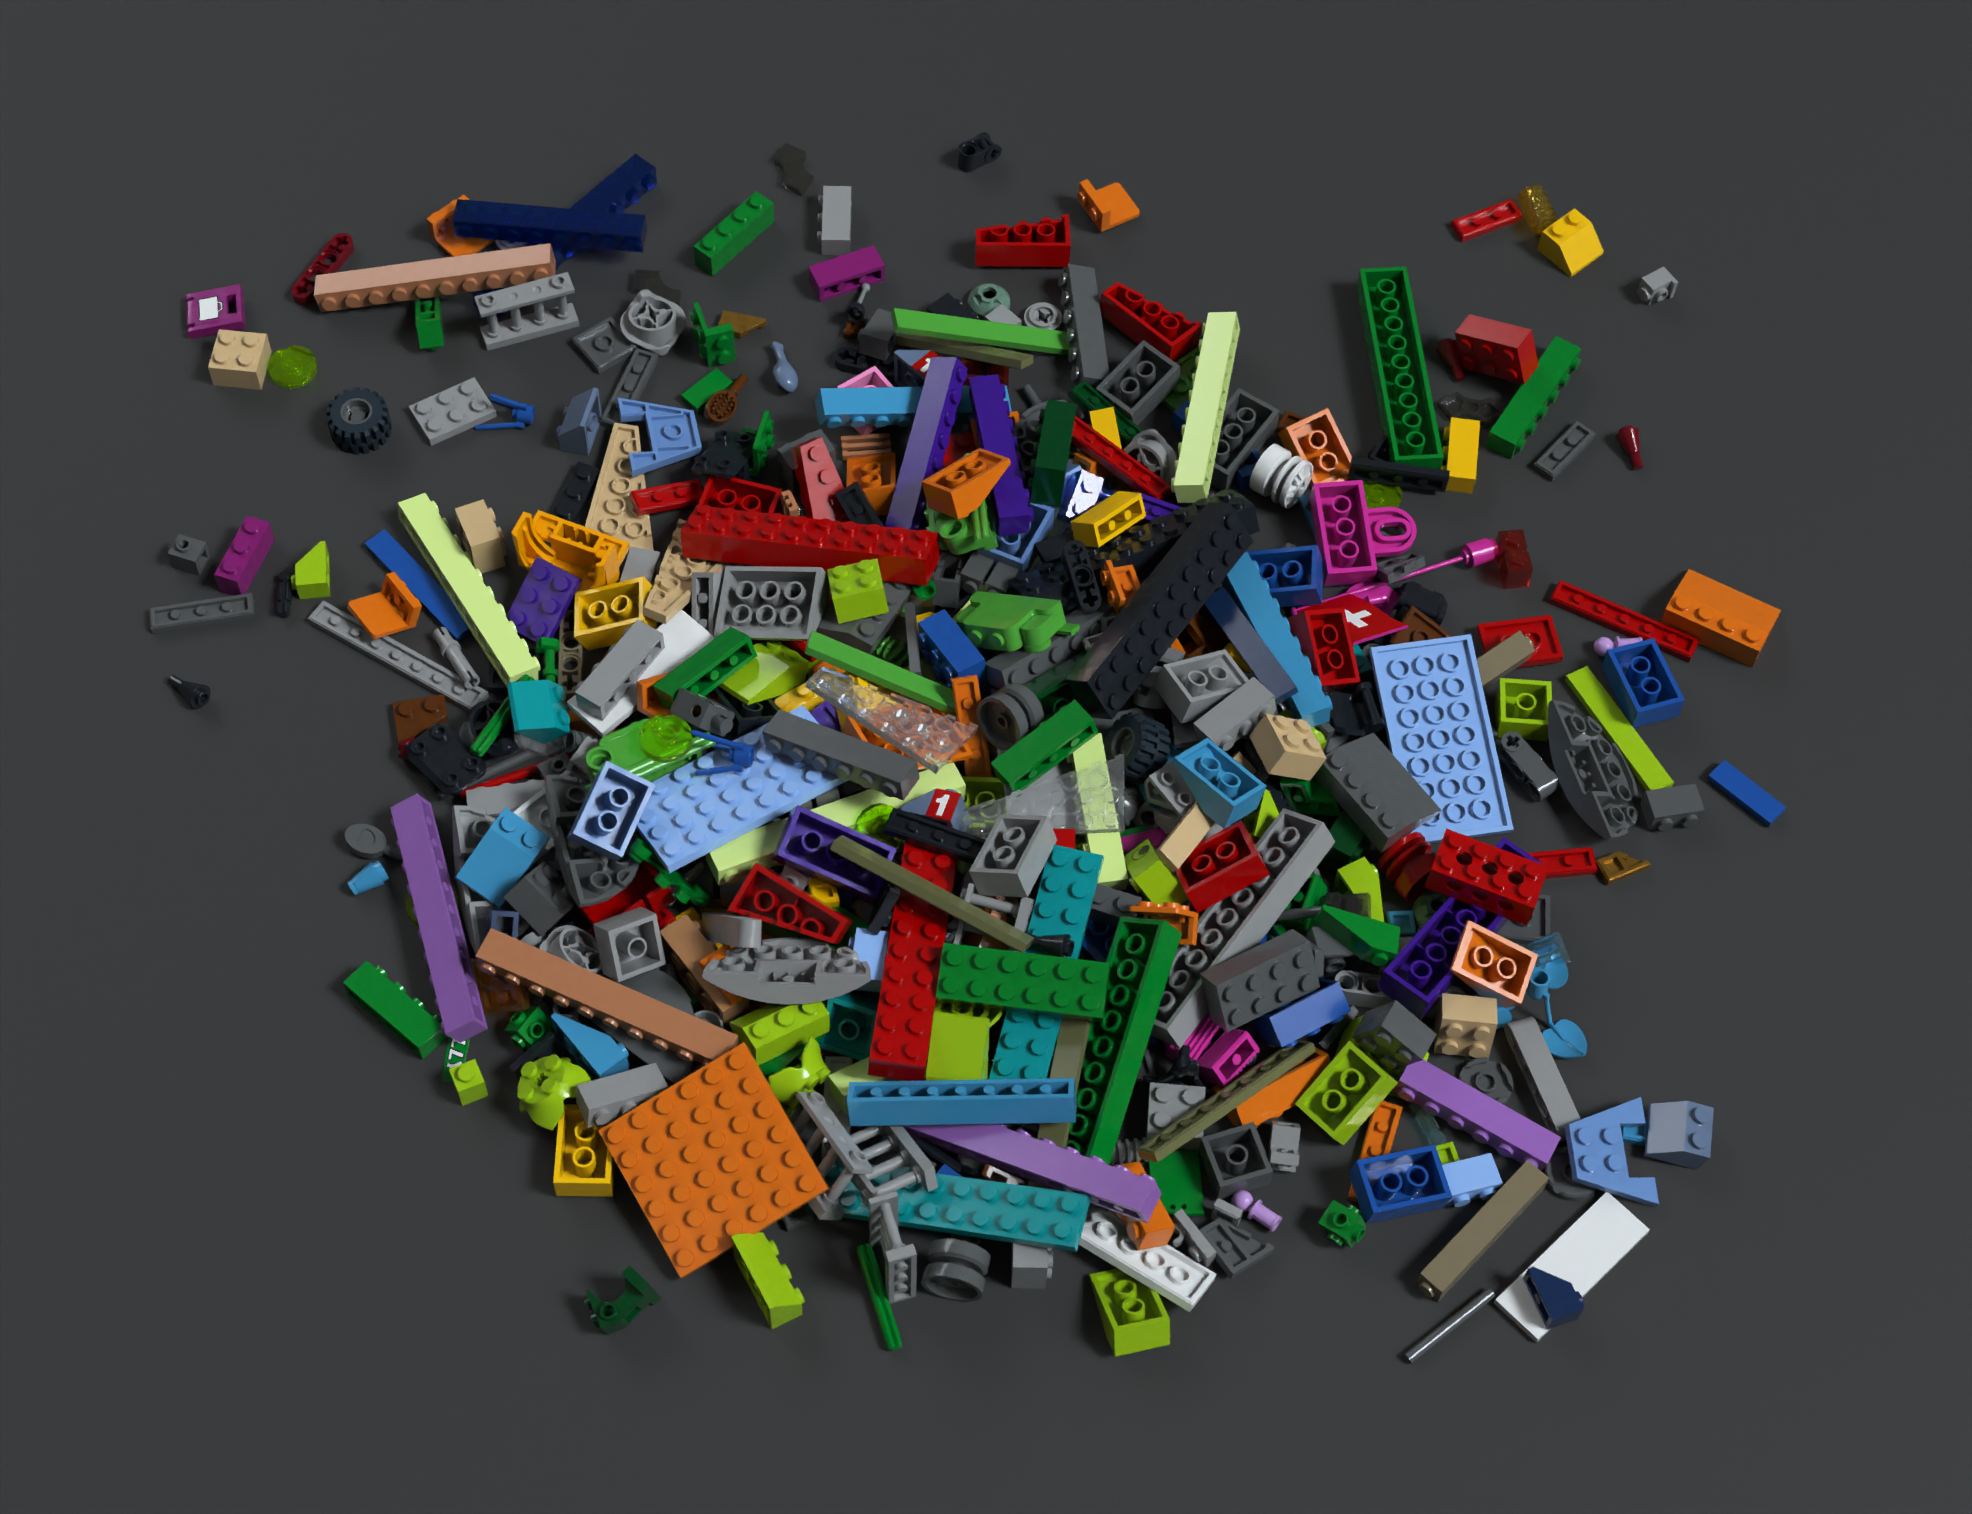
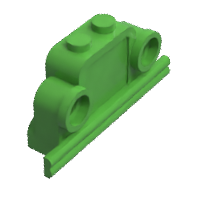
M990 493L979 508L969 513V516L959 520L930 509L927 504V510H924V514L929 526L926 527V530L939 533V548L941 550H950L952 554L960 555L978 548L982 551H987L998 547Z
M976 591L970 597L971 604L956 617L959 628L976 648L1000 651H1015L1023 646L1024 651L1028 653L1041 652L1051 646V637L1054 634L1074 636L1080 629L1079 624L1066 623L1061 600Z
M676 715L665 716L658 723L653 719H643L639 722H633L616 732L608 733L600 740L598 747L588 751L586 754L588 777L593 782L599 767L605 761H609L639 777L653 782L696 759H700L702 751L716 745V742L697 736L692 738L687 731L684 719ZM592 783L584 786V789L587 793Z

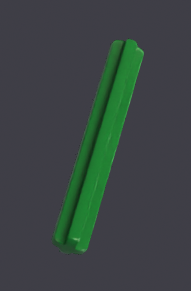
M525 674L519 681H534V678ZM509 695L470 746V752L473 755L482 757L512 717Z
M869 1243L859 1245L857 1247V1255L887 1350H898L902 1347V1341L872 1246Z

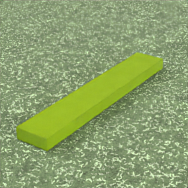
M1585 666L1566 675V683L1591 717L1602 727V732L1611 743L1615 742L1631 771L1644 789L1649 791L1672 787L1674 781L1590 668Z

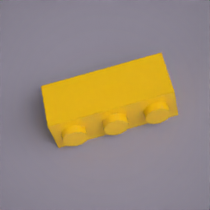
M1451 417L1449 427H1444L1442 441H1447L1446 446L1442 447L1445 466L1442 465L1441 469L1450 471L1446 491L1469 494L1473 492L1477 471L1480 421Z
M1117 491L1071 521L1074 539L1081 541L1085 546L1098 548L1146 517L1142 495L1135 492Z

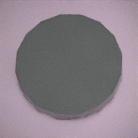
M1487 1057L1475 1058L1466 1063L1458 1078L1460 1081L1503 1105L1511 1097L1514 1085L1512 1075L1506 1066Z
M1568 1147L1558 1148L1553 1152L1543 1172L1549 1177L1546 1186L1550 1191L1563 1200L1574 1202L1584 1200L1593 1194L1595 1188L1573 1182Z

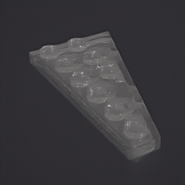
M823 666L808 679L806 688L914 760H917V762L935 774L976 733L979 726L971 722L968 726L955 721L956 717L947 714L946 717L932 712L931 707L894 693H891V696L877 691L878 687L869 684L868 687L854 683L852 677Z
M1124 753L1104 763L1100 761L1091 764L1092 767L1078 772L1071 771L1034 784L1035 787L1014 791L1010 796L998 800L992 799L963 809V832L980 838H987L999 815L1048 816L1053 829H1075L1076 834L1125 832Z

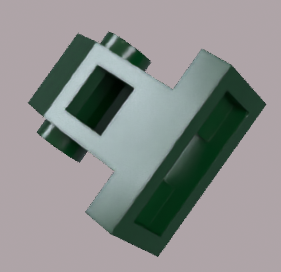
M630 1265L621 1273L625 1277V1290L616 1301L602 1302L588 1289L586 1290L588 1299L584 1300L585 1305L590 1310H594V1312L590 1313L591 1319L596 1329L601 1328L607 1335L626 1328L649 1303L654 1306L661 1298Z

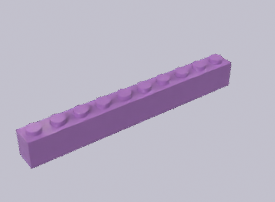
M415 794L390 807L393 817L391 824L396 831L398 838L396 845L403 858L402 869L407 875L409 883L407 890L414 903L412 910L420 928L418 935L425 948L424 959L429 965L431 973L429 980L436 993L435 1004L442 1018L441 1029L447 1037H451L461 1043L487 1030L488 1027L433 809L430 802Z
M1004 1124L902 1125L912 1138L918 1139L923 1137L937 1147L983 1164H988L1054 1190L1087 1194L1091 1199L1090 1203L1144 1223H1148L1162 1194L1156 1184V1180L1147 1174L1135 1175L1124 1166L1118 1164L1114 1167L1110 1166L1099 1157L1093 1155L1089 1158L1085 1157L1074 1148L1068 1146L1065 1149L1057 1147L1049 1139L1040 1138L1038 1140L1032 1138L1024 1130L1016 1129V1131L1007 1129Z

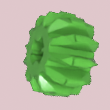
M892 636L885 637L873 652V656L898 667L908 668L909 666L906 644Z

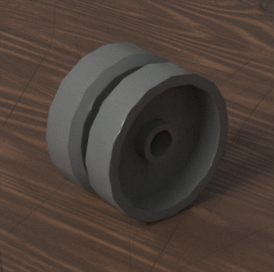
M1009 683L979 702L977 721L985 738L993 746L1001 750H1008L1020 738L1030 734L1044 721V713L1041 703L1031 690L1019 683Z
M945 1238L934 1240L929 1246L927 1262L929 1264L924 1267L921 1285L930 1293L944 1299L960 1302L977 1301L983 1295L985 1286L983 1276L988 1273L991 1256L983 1248L967 1241Z

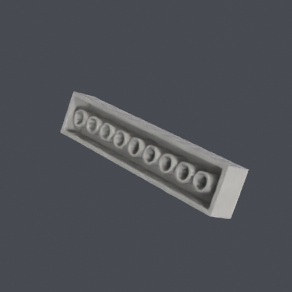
M1285 808L1282 809L1256 844L1270 875L1208 907L1198 920L1196 946H1178L1150 1036L1175 1047H1182L1209 1011L1200 973L1258 946L1335 843L1324 822Z

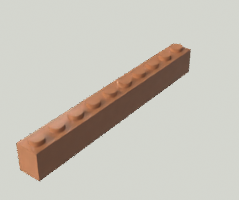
M548 243L316 275L314 297L320 311L328 312L510 287L554 276L556 260L551 244Z
M490 929L475 955L480 966L479 968L489 975L499 974L504 977L505 981L514 986L524 985L537 996L543 997L547 995L562 1007L572 1006L587 1018L595 1016L612 1029L620 1027L627 1030V1034L635 1039L642 1040V1038L652 1041V1045L663 1051L670 1049L677 1052V1056L685 1061L691 1062L693 1059L702 1063V1067L740 1045L739 1037L734 1033L495 929Z

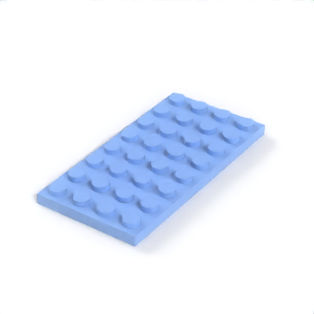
M1471 634L1371 647L1369 653L1390 752L1441 809L1439 814L1411 833L1420 832L1425 837V842L1430 844L1441 842L1446 828L1471 838L1511 833L1514 830Z
M804 705L788 712L819 724ZM765 724L733 740V742L754 746L753 764L751 767L744 766L743 772L730 771L696 775L695 772L697 770L734 765V762H729L728 751L716 749L700 759H696L653 781L652 783L656 785L636 829L666 870L671 873L781 816L797 805L800 806L848 780H843L837 775L826 771H819L813 766L803 762H796L784 755L770 752L765 747L762 733L763 729L767 726Z

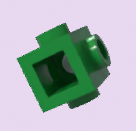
M524 1005L521 1010L512 1015L509 1025L504 1030L511 1036L510 1041L519 1049H529L549 1030L551 1031L553 1025L550 1018L538 1006Z
M1335 1200L1331 1202L1318 1222L1322 1231L1328 1235L1327 1239L1339 1247L1344 1244L1352 1248L1355 1242L1358 1243L1363 1238L1366 1231V1224L1361 1216L1362 1212L1350 1204L1345 1207Z

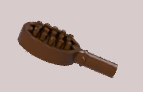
M740 374L728 390L717 391L710 397L703 412L708 424L721 426L731 419L737 409L736 396L748 381L747 376Z

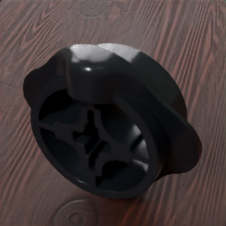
M488 700L472 707L467 715V719L460 728V739L470 747L503 701ZM512 717L484 754L485 756H508L521 747L524 735L515 732L512 736L505 737L506 734L510 733V730L514 729ZM485 720L479 727L474 728L478 721Z

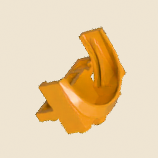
M540 510L537 511L533 519L532 514L523 511L511 532L519 566L525 567L529 571L536 556L582 579L576 593L618 583L620 581L619 567L630 549L629 542ZM544 541L551 543V547L548 546Z

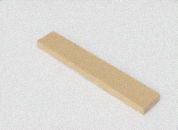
M1240 751L1232 756L1234 760L1253 775L1257 771ZM1196 801L1155 851L1156 855L1172 872L1178 870L1215 824V821L1203 812Z

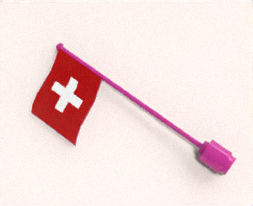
M1482 538L1464 544L1459 557L1418 569L1397 581L1462 561L1469 568L1492 562L1499 556L1498 545L1493 538ZM1384 581L1324 599L1322 604L1306 605L1300 608L1292 607L1290 610V614L1294 616L1308 610L1344 607L1353 646L1408 628V624L1391 618L1373 604L1354 596L1388 585Z

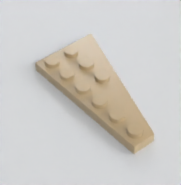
M614 423L585 527L629 542L630 547L654 551L649 514L637 516L629 498L630 491L646 489L644 473L632 477L628 460L629 453L641 452L639 428L634 425Z
M680 518L676 531L672 535L671 544L668 545L660 565L659 574L656 575L653 589H651L644 606V616L664 624L668 623L692 600V572L721 573L725 566L731 564L728 562L683 557L680 531L687 521Z

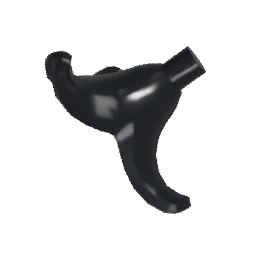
M1182 1045L1179 1048V1056L1165 1075L1156 1079H1151L1146 1075L1142 1077L1145 1085L1148 1087L1150 1082L1204 1087L1199 1079V1064L1196 1060L1190 1058V1047L1187 1045ZM1211 1087L1205 1088V1097L1213 1094Z

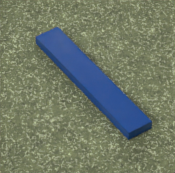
M385 529L364 543L366 549L390 573L395 572L405 582L407 588L420 601L424 609L442 627L447 628L454 640L460 641L471 633L447 593Z

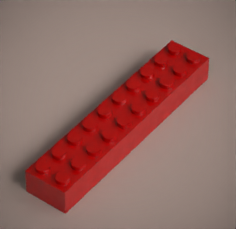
M696 505L680 531L683 557L754 566L822 567L827 574V569H832L836 566H845L862 560L877 558L883 581L927 586L940 559L939 533L928 530L918 531L903 527H883L878 524H857L852 521L839 522L830 519L807 518L805 516L795 517L780 513H760L755 510L743 511L735 510L734 508H716L709 505Z
M905 841L901 867L952 893L957 859ZM900 888V896L894 905L869 1057L868 1075L905 1081H924L943 943H945L949 914Z

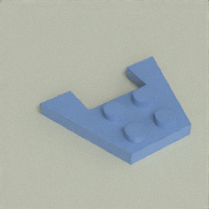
M617 397L620 421L645 420L651 447L649 452L628 454L632 477L701 454L702 446L694 410Z
M1641 1097L1568 1124L1564 1128L1573 1182L1656 1207L1659 1205L1655 1177L1629 1178L1621 1126H1643L1645 1124Z

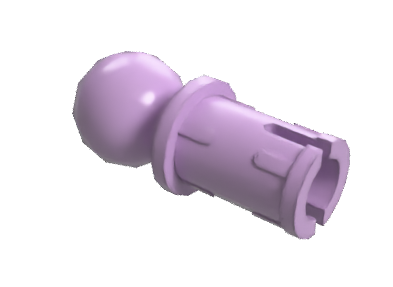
M1616 636L1614 641H1612L1608 637H1601L1595 641L1594 651L1599 656L1605 657L1607 650L1640 642L1643 639L1642 637L1620 639L1619 636Z
M1245 1190L1235 1192L1231 1198V1204L1242 1209L1243 1212L1248 1211V1219H1255L1271 1232L1278 1227L1282 1217L1262 1205L1263 1201L1259 1199L1254 1203L1252 1195Z

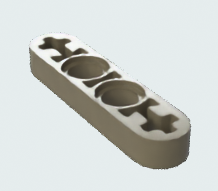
M575 610L566 611L560 623L558 684L563 686L566 693L565 700H570L575 695L576 687L583 680L584 646L574 638V631H570L569 627L571 620H574ZM569 640H576L578 642L575 648L565 647V643ZM570 661L578 664L573 670L565 669L564 665ZM568 678L572 679V690H567Z

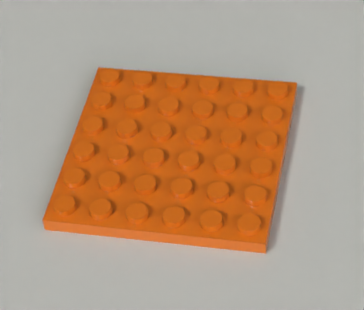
M744 1042L598 1130L682 1279L733 1248L731 1236L750 1233L751 1235L759 1233L829 1190L827 1183Z

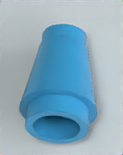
M378 860L375 863L370 862L347 883L356 896L359 893L384 885V881L388 880L389 876Z

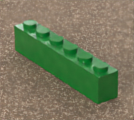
M1555 336L1539 359L1538 368L1526 383L1521 385L1490 430L1485 447L1509 459H1512L1516 451L1519 453L1522 451L1527 441L1525 438L1527 435H1533L1538 425L1536 423L1538 419H1544L1549 409L1547 406L1549 403L1554 404L1560 393L1559 388H1565L1571 376L1569 375L1570 372H1576L1581 363L1579 358L1580 347Z

